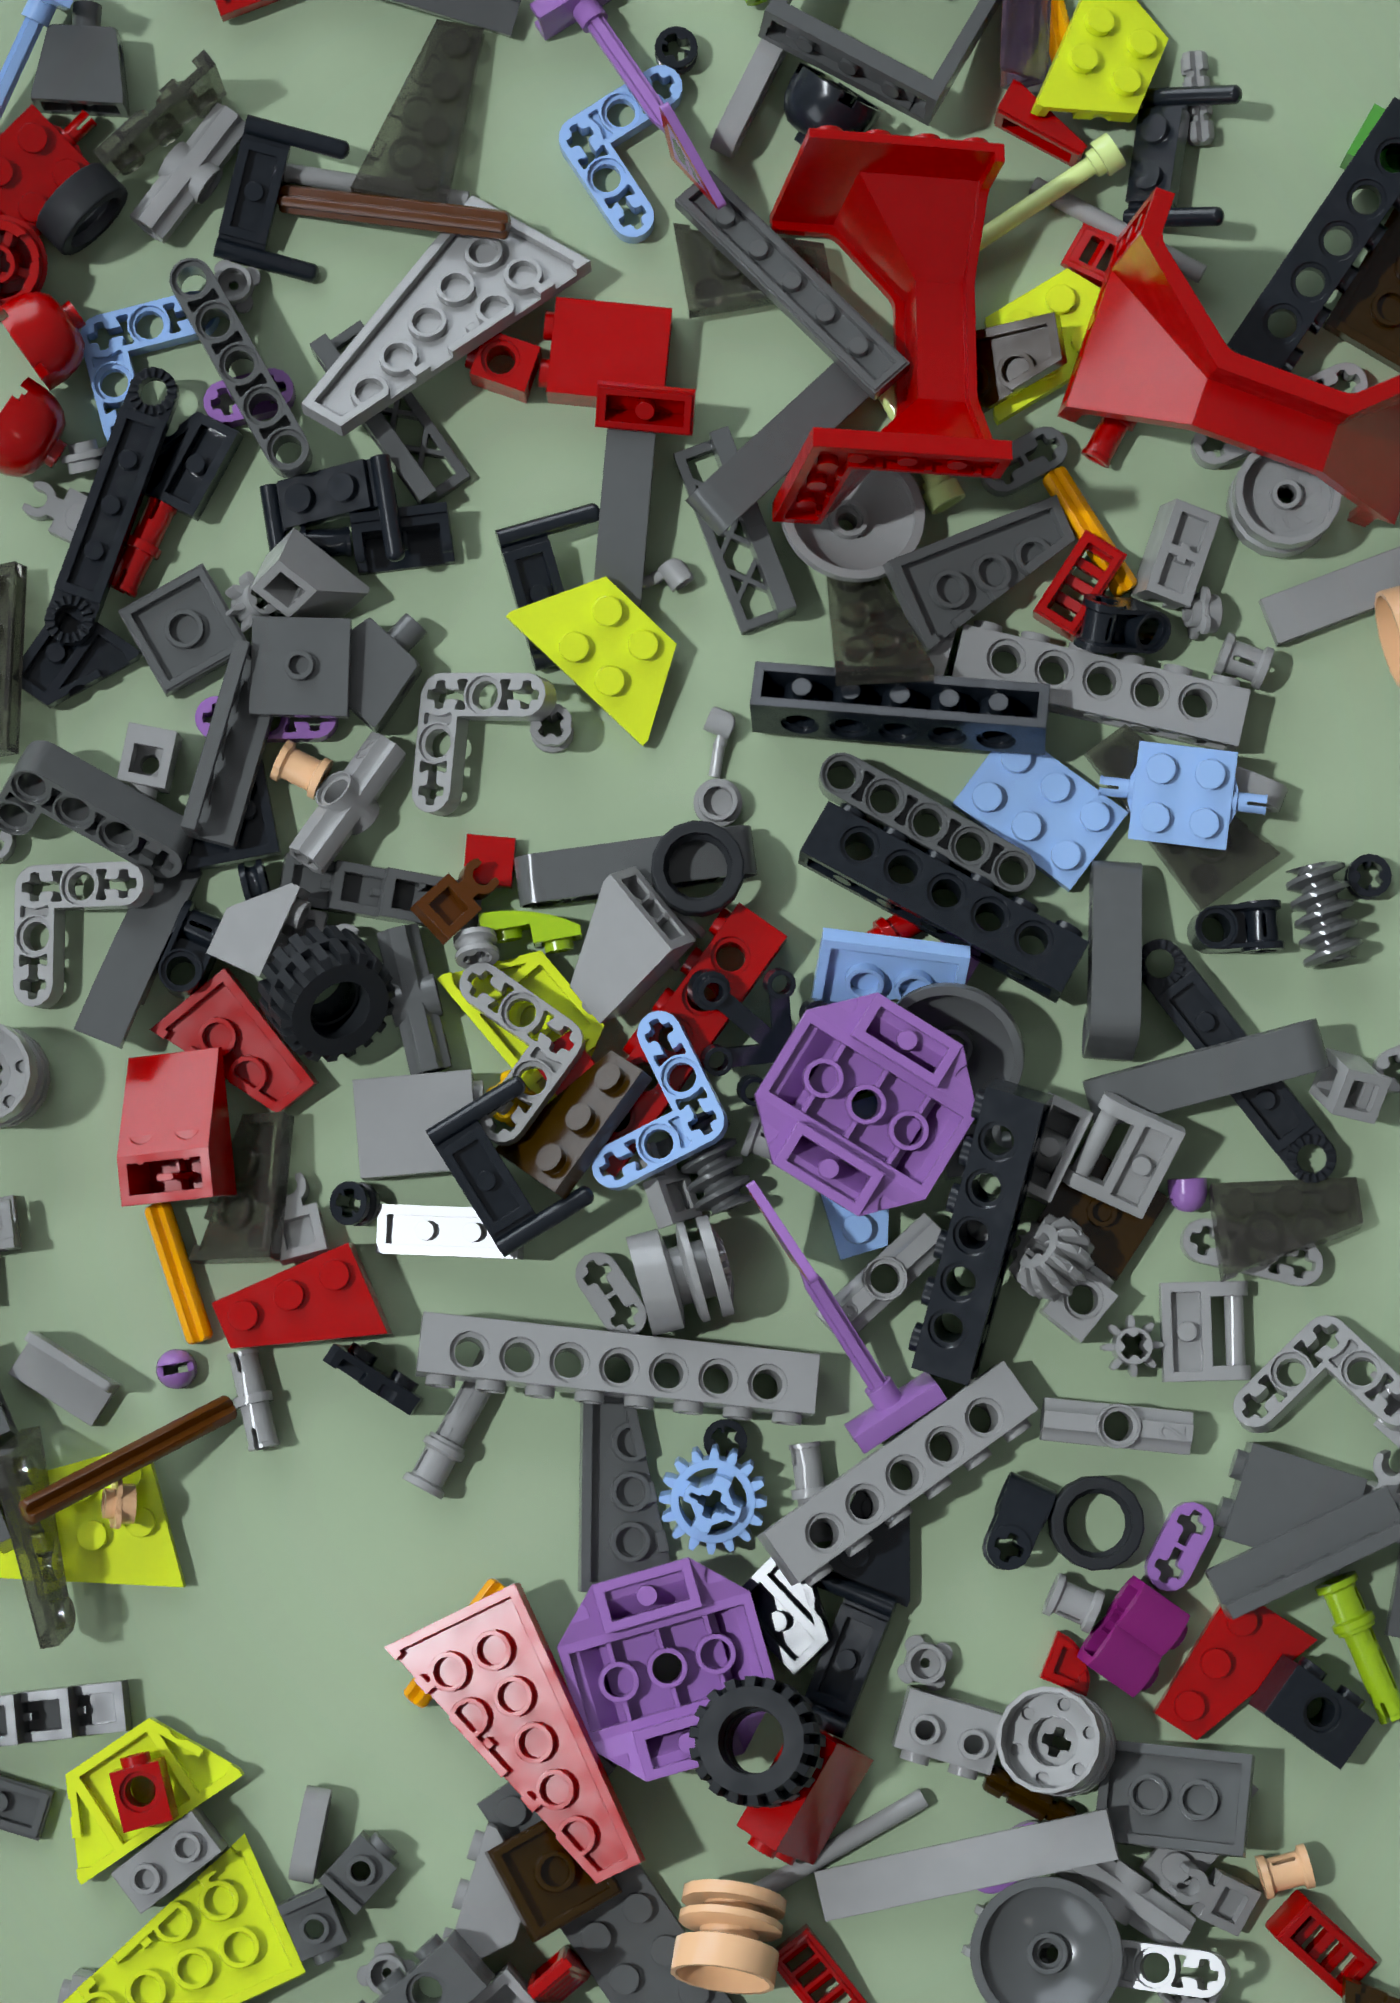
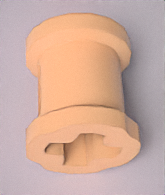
M288 739L273 764L270 779L276 782L280 779L286 780L306 790L307 797L315 800L316 791L331 772L333 760L327 757L323 760L317 759L297 749L296 742Z
M1304 1843L1296 1845L1295 1851L1269 1858H1265L1263 1855L1255 1856L1257 1872L1267 1900L1275 1898L1276 1892L1303 1885L1307 1889L1316 1887L1313 1869Z

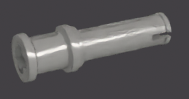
M481 1350L472 1367L482 1361L483 1355ZM463 1382L436 1433L431 1431L429 1435L425 1436L423 1442L426 1447L412 1472H406L403 1476L404 1480L441 1500L445 1494L442 1488L456 1462H462L465 1458L464 1452L466 1450L462 1446L491 1393L475 1391L476 1383Z

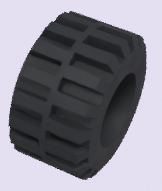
M326 925L324 930L320 931L317 926L307 928L306 935L300 937L296 933L289 937L290 943L286 947L281 948L278 946L272 953L275 957L273 962L265 963L262 973L266 979L258 983V992L262 995L259 999V1004L266 1014V1018L291 1049L300 1056L304 1054L308 1060L318 1062L323 1056L327 1062L337 1061L341 1054H344L346 1058L355 1055L356 1048L364 1045L365 1048L374 1042L371 1037L376 1032L382 1033L387 1025L384 1022L385 1016H391L394 1005L390 1000L396 997L395 987L390 982L393 979L390 972L364 941L357 937L353 931L346 928L340 931L336 925ZM340 983L327 999L314 1004L317 997L324 990Z
M745 1676L743 1680L731 1679L724 1682L725 1688L722 1690L713 1689L706 1696L710 1700L705 1707L699 1705L694 1715L699 1717L697 1727L690 1726L689 1737L695 1739V1748H689L691 1760L698 1762L699 1768L695 1771L701 1780L707 1781L710 1784L708 1789L717 1796L726 1798L728 1802L754 1808H774L781 1806V1803L784 1801L792 1802L800 1797L799 1791L803 1787L810 1788L816 1780L812 1775L816 1768H822L824 1758L820 1757L821 1747H826V1736L821 1735L819 1728L823 1726L820 1715L812 1710L811 1707L814 1706L806 1696L798 1693V1690L794 1687L767 1677ZM755 1712H766L773 1715L778 1720L784 1737L780 1757L772 1767L761 1773H751L742 1769L733 1753V1736L736 1728L744 1718Z

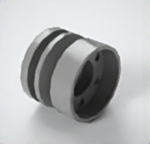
M0 1024V1069H3L0 1072V1080L2 1081L0 1084V1128L17 1126L36 1113L46 1100L51 1078L49 1061L39 1043L24 1031Z
M708 1215L695 1218L700 1235V1240L689 1242L683 1221L676 1223L677 1246L667 1248L658 1229L626 1237L653 1336L685 1328L683 1305L690 1303L694 1304L703 1322L711 1321L705 1299L717 1296L723 1317L735 1314L733 1308L735 1286L723 1241L710 1225Z
M1042 1686L1023 1692L1006 1707L998 1723L996 1747L1001 1765L1016 1783L1032 1792L1052 1796L1073 1797L1091 1791L1105 1779L1115 1760L1116 1737L1110 1718L1096 1702L1064 1688ZM1064 1735L1066 1740L1071 1741V1747L1069 1751L1060 1750L1059 1752L1057 1747L1052 1746V1740L1055 1736L1063 1737Z

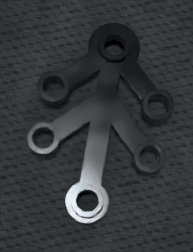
M705 968L691 976L687 987L691 1001L704 1010L718 1009L758 1043L726 1048L719 1044L707 1046L700 1056V1062L707 1072L714 1076H722L733 1067L774 1063L792 1033L790 996L795 991L796 980L790 972L783 968H773L764 976L763 987L769 994L771 1028L730 994L729 981L718 971ZM779 975H784L787 980L785 988L780 992H774L772 988L773 980ZM710 983H717L719 986L718 995L714 999H706L704 996L705 987ZM810 998L801 1005L799 1017L801 1019L807 1009L828 1004L820 999ZM715 1052H722L724 1055L723 1064L718 1068H711L709 1065L711 1055ZM754 1074L742 1077L736 1088L738 1097L747 1105L757 1106L755 1097L747 1098L745 1091L750 1083L758 1082L761 1084L763 1079Z

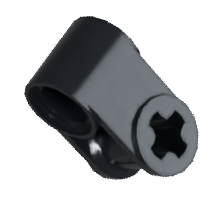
M1085 594L1082 604L1086 606L1082 628L1080 633L1075 634L1073 644L1081 649L1101 654H1114L1116 652L1152 654L1161 650L1168 642L1171 635V623L1164 613L1136 598Z
M1254 900L1238 904L1207 907L1195 915L1189 922L1187 927L1189 943L1195 950L1203 954L1236 952L1256 954L1285 950L1284 941L1279 940L1277 911L1281 909V900ZM1205 918H1214L1222 925L1224 933L1220 942H1211L1203 935L1201 928Z
M187 900L177 916L170 941L158 968L159 978L169 993L182 999H187L207 982L217 958L206 952L222 918L197 909L196 903L191 900ZM183 962L193 964L196 971L191 982L185 985H176L171 982V971L177 964Z
M1012 1471L1009 1473L997 1499L993 1518L983 1539L982 1551L988 1564L996 1569L1013 1570L1026 1563L1039 1532L1043 1529L1051 1512L1057 1490ZM1010 1534L1014 1537L1012 1545L1019 1549L1016 1556H1007L1002 1561L999 1559L1001 1550L994 1547L995 1541L997 1539H1006Z

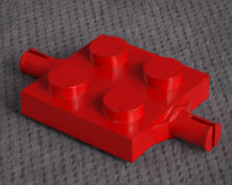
M31 104L0 134V215L15 217L28 224L38 236L42 234L38 230L36 222L46 201L71 175L90 164L83 157L77 145L87 133L97 126V123L91 118L79 130L76 129L88 118L89 114L82 109L81 113L62 129L50 123Z

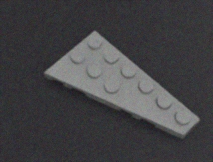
M473 195L464 204V206L497 209ZM511 216V229L508 237L504 240L441 232L302 401L303 414L337 434L345 436L592 272L591 261Z

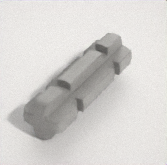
M1202 50L1183 53L1180 60L1181 74L1186 77L1184 82H1182L1183 87L1210 86V77L1205 76L1207 70H1209L1207 53ZM1212 105L1188 106L1190 122L1187 142L1191 146L1212 144L1215 137L1214 122L1209 120L1213 114Z

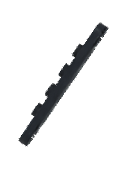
M144 368L135 374V377L130 381L125 400L117 415L57 578L54 593L46 609L44 618L46 629L60 644L77 646L85 643L93 635L179 402V387L174 378L162 368ZM151 381H160L166 385L167 396H165L164 401H161L160 405L149 406L142 402L141 391ZM67 608L79 609L84 617L81 629H78L76 633H63L58 628V617Z
M1155 939L1142 946L1143 983L1195 1050L1248 1036L1177 944L1167 939ZM1154 950H1166L1174 958L1175 966L1169 976L1158 978L1148 971L1146 960L1148 955ZM1284 1081L1230 1094L1298 1180L1306 1183H1318L1327 1179L1332 1174L1337 1162V1153L1334 1145ZM1307 1144L1318 1145L1326 1154V1164L1319 1171L1308 1172L1301 1168L1298 1163V1152Z

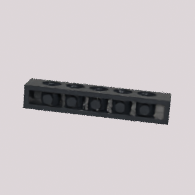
M1396 97L1392 99L1228 342L1227 346L1232 351L1291 373L1304 353L1297 345L1307 330L1314 335L1318 333L1332 310L1324 306L1335 289L1342 294L1346 292L1360 269L1352 264L1364 248L1372 253L1388 230L1387 227L1381 224V221L1392 207L1400 212V172H1388L1380 163L1382 151L1391 147L1400 149V100ZM1370 189L1378 196L1379 207L1371 214H1361L1352 205V195L1357 190ZM1332 230H1342L1351 239V249L1344 255H1332L1324 246V236ZM1304 271L1318 273L1324 284L1322 292L1314 297L1302 295L1296 287L1297 276ZM1283 311L1293 316L1296 329L1291 336L1278 338L1270 332L1268 319L1276 312Z
M755 661L750 698L752 732L1045 755L1050 684Z
M828 801L800 850L798 864L888 913L911 922L918 929L944 943L970 946L971 958L1057 1003L1089 944V941L1081 938L1083 934L1077 927L1063 920H1057L1054 923L1038 914L1039 909L1026 899L1014 896L1011 900L994 891L996 886L987 878L976 873H970L967 876L952 868V862L939 852L928 849L924 853L909 845V839L900 831L888 826L880 829L865 821L866 816L859 809L846 803H841L840 806H837ZM851 843H863L869 847L872 855L865 860H854L849 857L845 848ZM895 866H905L913 872L915 879L907 884H899L891 879L888 871ZM939 889L950 890L956 895L958 903L952 907H941L934 902L932 893ZM983 912L992 913L1000 920L1001 927L994 931L983 930L976 923L975 917ZM1024 936H1035L1043 943L1044 951L1037 955L1028 954L1021 949L1019 939Z
M999 1078L992 1081L986 1087V1090L981 1088L978 1090L971 1111V1117L978 1119L974 1136H966L959 1155L958 1164L965 1166L961 1184H953L946 1204V1211L953 1213L948 1231L941 1230L934 1249L933 1257L940 1260L936 1277H928L922 1293L921 1304L928 1306L923 1323H916L909 1342L908 1349L915 1352L911 1368L966 1386L978 1375L1054 1095ZM993 1126H1004L1011 1131L1014 1138L1013 1147L1005 1148L995 1142L992 1136ZM981 1173H990L997 1177L1001 1184L1000 1194L987 1193L981 1187ZM969 1220H977L983 1223L988 1231V1240L978 1241L971 1237L967 1230V1222ZM955 1267L969 1269L975 1277V1287L961 1285L956 1280ZM950 1313L957 1316L962 1322L963 1332L952 1333L947 1330L942 1322V1314Z

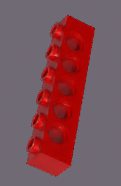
M740 902L732 912L726 907L720 912L708 930L714 935L712 941L704 952L698 947L692 951L680 969L686 975L676 991L667 987L651 1009L652 1012L666 1011L679 1020L699 1060L704 1048L715 1042L730 1019L718 1009L697 1011L689 1005L687 987L691 976L705 968L718 971L729 981L730 994L743 1003L787 941L785 934ZM728 946L738 948L745 958L742 967L736 971H725L717 964L716 956L722 948ZM710 983L706 986L713 990L716 996L718 995L719 986L717 983ZM659 1022L653 1026L655 1034L649 1038L650 1043L657 1041L660 1044L659 1035L665 1027ZM637 1028L623 1048V1051L629 1055L626 1060L637 1067L642 1065L650 1066L639 1044ZM684 1047L678 1052L664 1049L668 1057L660 1058L658 1062L661 1066L670 1057L685 1054L686 1051ZM683 1064L672 1070L669 1082L673 1090L680 1091L694 1071L691 1066ZM659 1082L654 1089L641 1094L629 1111L630 1122L628 1126L622 1131L614 1132L605 1145L662 1116L669 1103ZM636 1142L629 1145V1149L634 1154L637 1151ZM614 1155L608 1158L610 1166L604 1172L617 1178L622 1172V1168L627 1165L632 1156L625 1160H620Z

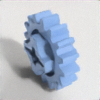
M713 1444L710 1455L703 1456L698 1446L693 1447L691 1462H687L680 1456L675 1459L674 1465L679 1472L678 1475L671 1472H666L663 1482L672 1490L661 1491L659 1502L669 1504L671 1507L662 1513L661 1518L663 1522L676 1521L677 1524L673 1529L672 1536L674 1539H677L685 1533L689 1535L688 1549L692 1551L698 1546L700 1541L706 1543L708 1554L711 1555L714 1554L717 1543L723 1542L729 1552L734 1551L736 1536H739L746 1542L751 1540L752 1532L748 1524L761 1526L764 1516L754 1509L767 1506V1496L756 1493L757 1490L764 1486V1477L755 1476L751 1478L750 1473L754 1468L755 1462L752 1459L745 1461L742 1465L736 1462L738 1456V1449L733 1448L725 1457L720 1455L718 1444ZM716 1468L715 1473L701 1478L693 1475L703 1469ZM734 1476L742 1484L747 1502L743 1501V1497L735 1494L732 1486ZM713 1490L722 1493L721 1502H717L713 1508L706 1506V1496H710ZM680 1496L683 1497V1501L691 1504L695 1514L693 1521L684 1513ZM726 1520L733 1523L723 1529H711L712 1525Z

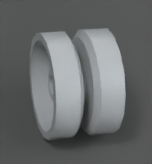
M1252 452L1248 455L1229 486L1226 511L1230 527L1243 545L1263 556L1285 558L1302 554L1321 539L1339 511L1342 494L1308 472ZM1284 494L1291 501L1290 503H1283L1279 498Z

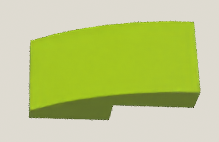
M515 910L478 913L480 926L489 927L496 932L497 944L520 940L523 938L522 931L531 930L534 947H544L546 954L573 950V941L583 940L579 924L550 914Z

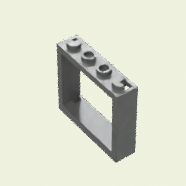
M771 0L764 11L758 37L929 126L1002 0H979L933 80L790 5L792 0Z

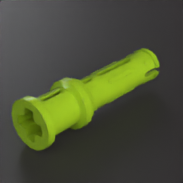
M1350 1571L1320 1583L1315 1587V1591L1318 1596L1324 1597L1335 1622L1331 1628L1334 1634L1338 1635V1638L1345 1639L1375 1708L1379 1723L1383 1725L1389 1723V1719L1391 1722L1400 1719V1691L1372 1628L1375 1624V1614L1373 1610H1367L1355 1583L1359 1579L1356 1571Z

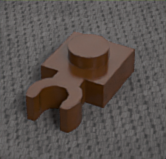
M478 858L470 861L461 870L458 882L448 873L410 908L443 945L482 910L475 900L488 897L499 884V880L496 877L486 885H480L474 881L473 872L482 863Z

